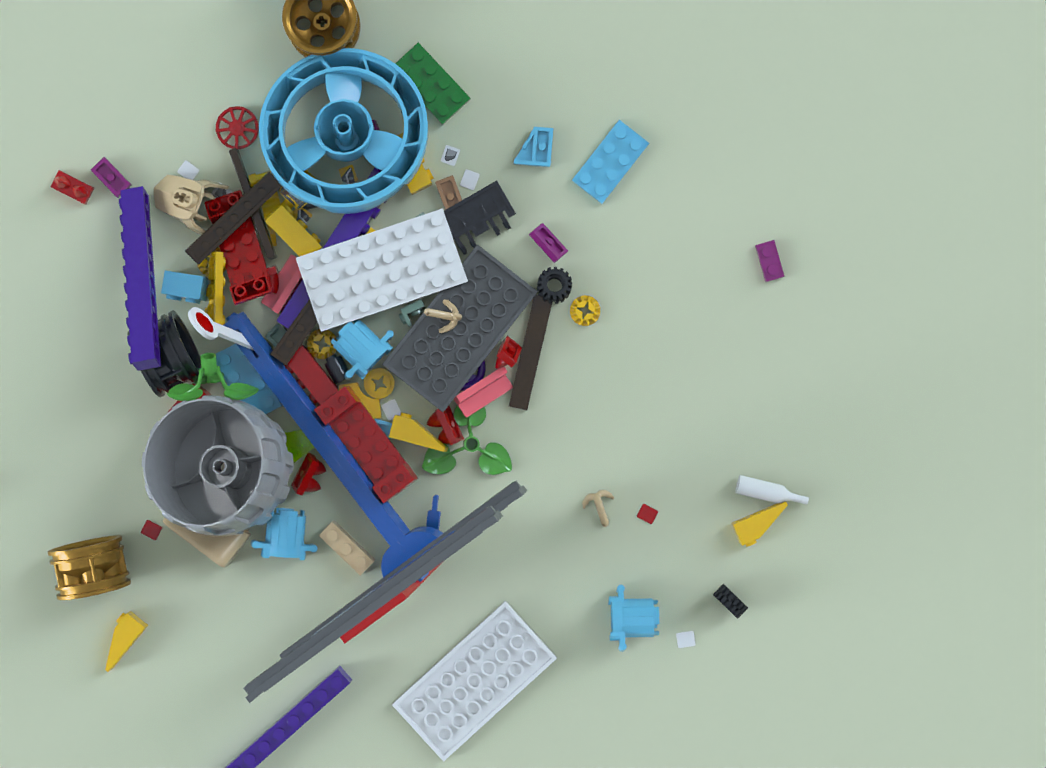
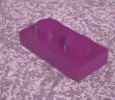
M103 157L91 169L117 198L121 196L120 190L129 189L132 186L106 157Z
M544 223L540 224L529 234L554 263L568 252Z
M771 240L755 245L765 282L785 277L775 241Z

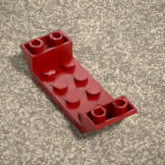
M241 190L204 202L212 224L243 196ZM250 216L219 245L226 260L225 267L231 284L229 288L235 305L272 293L271 279L254 223Z

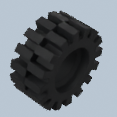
M549 267L547 271L544 270L540 274L537 282V291H539L538 295L543 297V301L548 300L550 304L552 302L558 304L559 301L562 303L565 298L569 297L572 288V278L568 276L569 273L567 271L563 272V268L558 270L557 267H554V269ZM557 279L561 282L562 288L557 292H553L547 287L548 281Z
M724 584L713 594L737 619L748 609Z

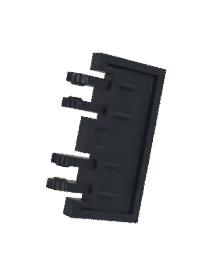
M497 180L444 210L453 240L457 242L463 255L467 254V249L459 237L466 234L470 245L475 248L477 244L469 231L472 230L475 237L488 231L490 228L486 221H489L497 236L501 234L498 226H496L492 219L497 215L501 218L504 227L507 230L511 229L503 211L506 212L509 218L516 213Z

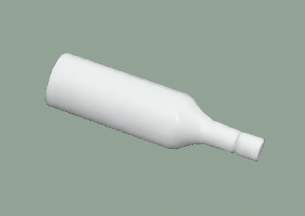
M740 475L736 485V494L778 504L785 501H793L807 505L809 497L791 493L783 485Z

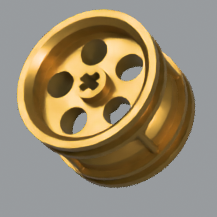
M313 0L285 1L282 11V22L285 32L296 50L304 57L310 55L325 56L336 53L343 48L355 47L359 39L361 24L353 0H320L322 2V9L319 12H313L309 9V4ZM336 5L344 8L343 14L338 18L331 15V10ZM300 19H308L311 23L310 28L307 30L298 29L297 23ZM321 20H325L327 23L325 27L320 26ZM336 28H343L345 30V34L340 39H335L332 36ZM315 36H322L325 41L322 46L315 47L311 45L312 39Z
M113 535L59 546L47 551L48 556L53 557L49 562L55 568L58 583L55 586V590L60 591L56 595L57 600H72L99 595L130 585L131 579L126 578L129 575V570L126 568L123 553L124 545L119 544L122 541V536Z

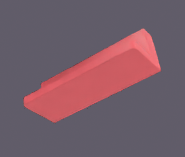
M290 255L278 274L279 288L277 294H267L261 301L277 314L282 313L303 280L296 261L297 257L294 255Z
M505 367L497 369L454 398V401L466 418L513 388V385L506 376L508 371Z

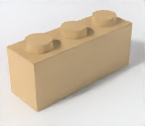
M335 520L319 535L360 576L375 561Z

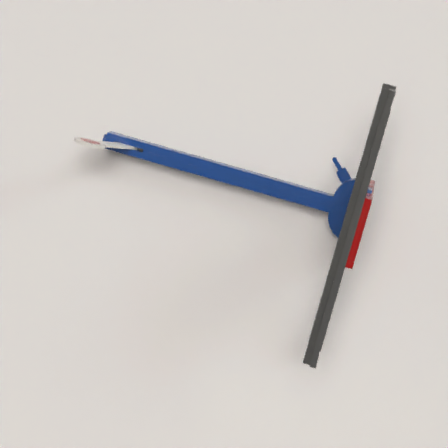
M193 307L188 311V317L193 327L206 339L214 340L219 336L237 344L390 545L384 553L381 562L383 578L279 655L281 659L249 682L243 689L248 694L245 698L251 703L261 693L273 687L339 637L344 644L406 600L447 558L483 533L484 530L498 522L503 517L501 511L523 496L527 489L524 485L520 486L517 480L512 482L444 533L439 531L441 512L437 511L439 496L434 495L432 510H429L427 513L426 527H417L410 531L390 503L382 502L372 488L375 486L332 427L323 423L314 410L316 406L284 364L271 355L273 350L270 344L262 337L244 312L239 314L234 312L226 318L228 322L221 325L213 322L209 315L200 308Z

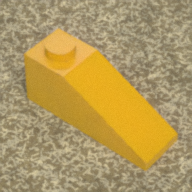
M403 412L400 415H394L389 434L390 438L447 452L448 448L417 420L411 419L412 415Z
M787 502L774 504L732 522L731 524L739 543L742 546L746 545V547L757 543L756 540L766 532L788 506Z
M132 611L127 614L123 612L116 620L118 625L115 627L105 668L107 672L115 667L148 627V624Z

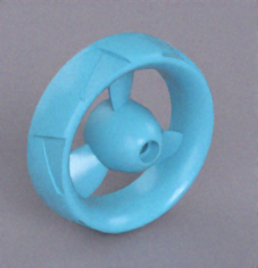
M343 48L330 55H310L292 65L277 79L270 89L261 110L259 138L264 158L271 173L288 193L296 199L326 209L332 213L351 214L368 211L379 206L394 196L405 184H409L412 181L426 151L428 120L425 104L418 88L399 66L373 52ZM362 81L369 82L383 89L397 103L404 119L403 139L389 132L374 130L369 112L358 103L362 91ZM325 83L330 103L325 105L316 116L314 122L315 137L296 142L286 148L285 128L292 109L306 93ZM324 154L331 159L342 162L355 161L364 156L373 166L381 170L380 173L365 181L346 185L322 182L309 176L304 171L318 162Z

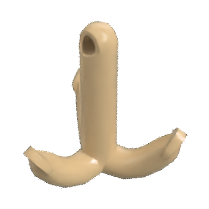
M446 299L443 300V303L452 313L430 308L424 310V314L427 316L451 320L448 325L439 329V333L452 330L458 321L462 319V315L459 314L457 307Z
M599 490L597 493L588 494L583 500V509L586 508L591 500H594L603 527H607L609 521L601 497L604 496L613 500L612 493L606 490Z

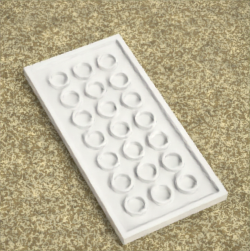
M443 208L296 258L321 332L468 282Z
M504 601L392 703V706L444 762L554 662L557 657L513 608Z

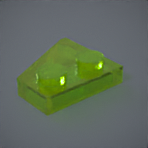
M302 430L285 433L287 438L286 447L288 452L293 454L294 463L315 448Z

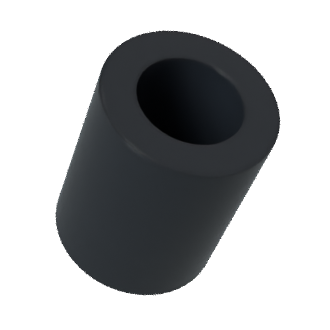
M334 354L326 359L327 363L324 365L336 385L345 380V373L349 369L341 355L337 357Z

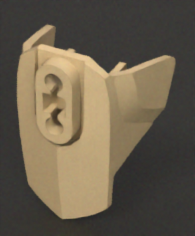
M167 175L154 187L155 207L183 222L193 232L202 235L205 231L196 225L193 219L207 221L206 217L197 213L203 197L215 199L211 193L204 191V189L215 187L228 190L229 186L209 180L195 181L179 176Z

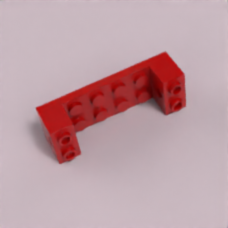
M344 386L314 409L323 423L332 427L375 486L372 488L383 503L390 501L419 479L350 386Z

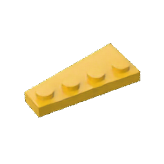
M213 252L209 255L208 280H211V284L208 285L206 290L209 304L205 307V313L209 315L213 322L224 325L223 307L225 306V296L223 295V288L225 287V277L223 276V269L225 268L226 260L223 257V252Z

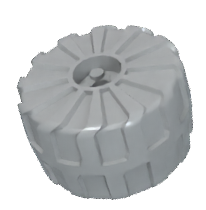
M205 395L201 399L184 400L172 407L171 411L153 426L145 452L142 455V467L146 483L145 489L150 500H153L162 511V515L176 525L205 535H240L247 528L254 525L262 526L272 518L271 513L277 505L282 504L286 500L290 491V487L287 486L289 475L294 469L293 454L287 450V438L278 423L269 419L263 411L240 400ZM224 463V464H225V468H224V470L222 471V470H221V465Z

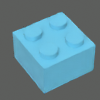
M165 271L161 294H165L167 299L181 301L183 297L186 298V302L200 304L201 300L206 301V290L209 280L203 276Z

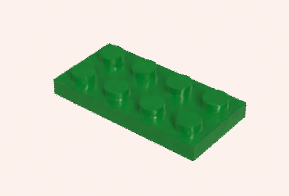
M419 42L395 63L412 79L422 96L425 107L442 125L471 99Z

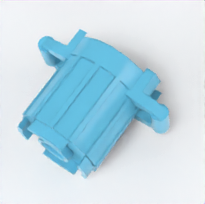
M361 320L353 321L354 324L348 322L338 332L339 335L336 338L338 341L333 338L331 343L353 366L345 373L346 380H351L355 374L364 379L368 371L385 354L388 355L392 351L393 347L388 343L394 336L392 330H388L385 336L379 339Z
M277 508L276 513L273 510L271 513L272 518L266 524L265 541H251L253 548H262L261 556L263 558L274 556L305 560L306 551L316 552L318 549L313 543L304 544L305 511L300 510L299 515L298 511L290 508Z
M623 585L617 587L618 596H609L608 605H611L612 631L609 638L610 641H619L618 649L620 652H624L627 648L625 638L654 637V635H659V631H654V628H657V625L660 624L659 607H654L658 600H653L652 598L624 599L625 587Z

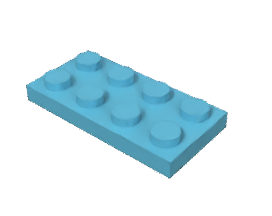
M619 120L572 181L603 204L649 145V142Z
M236 343L216 353L217 366H220V371L223 372L228 386L232 383H244L259 389L256 394L240 401L258 408L265 415L282 406L281 402Z

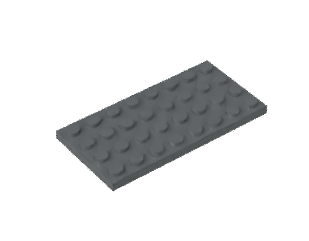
M478 244L462 263L468 282L440 291L427 307L452 313L443 303L444 299L449 300L457 307L459 314L462 315V319L458 321L452 330L439 333V329L448 325L451 320L427 316L423 312L382 364L442 412L445 411L538 292Z

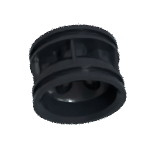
M174 310L170 311L168 316L165 314L161 315L158 320L161 367L140 370L152 391L160 398L165 396V391L168 393L172 387L188 381L195 382L197 377H199V368H201L200 354L184 322Z

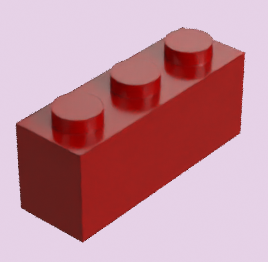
M304 345L299 347L287 366L285 365L291 374L295 373L298 376L297 382L303 389L307 388L310 391L309 397L315 404L319 403L321 405L339 391V388Z

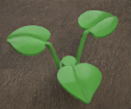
M204 353L200 356L201 368H199V377L193 382L196 385L178 384L172 387L167 395L179 401L195 400L203 394V391L198 389L201 384L217 383L220 381L225 389L224 396L232 400H242L251 397L259 389L244 383L226 385L224 374L220 371V366H217L216 354Z
M456 405L454 410L455 421L459 426L467 425L469 436L464 439L462 447L451 452L446 444L444 445L448 448L447 452L428 448L422 465L423 470L429 473L445 474L456 466V459L452 456L453 454L463 450L469 452L478 450L482 453L478 463L483 472L497 475L512 470L511 458L502 445L491 442L486 445L484 451L479 447V440L473 436L471 425L479 426L484 422L486 418L485 407L466 418L458 405Z

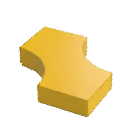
M358 382L339 385V390L344 386H350L374 419L382 418L380 399L366 396L361 391Z

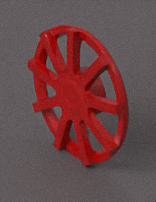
M234 106L224 110L218 116L215 130L218 139L226 147L244 149L250 146L257 138L259 124L256 116L245 107ZM233 110H242L238 120L235 118ZM228 112L231 114L232 122L223 118ZM247 112L252 118L242 122L244 113ZM252 121L255 122V129L245 127L246 124ZM220 122L227 123L229 127L219 129ZM230 131V134L223 140L220 132ZM245 131L255 133L251 141L244 134ZM233 135L235 136V146L227 143ZM239 136H242L247 144L239 146Z

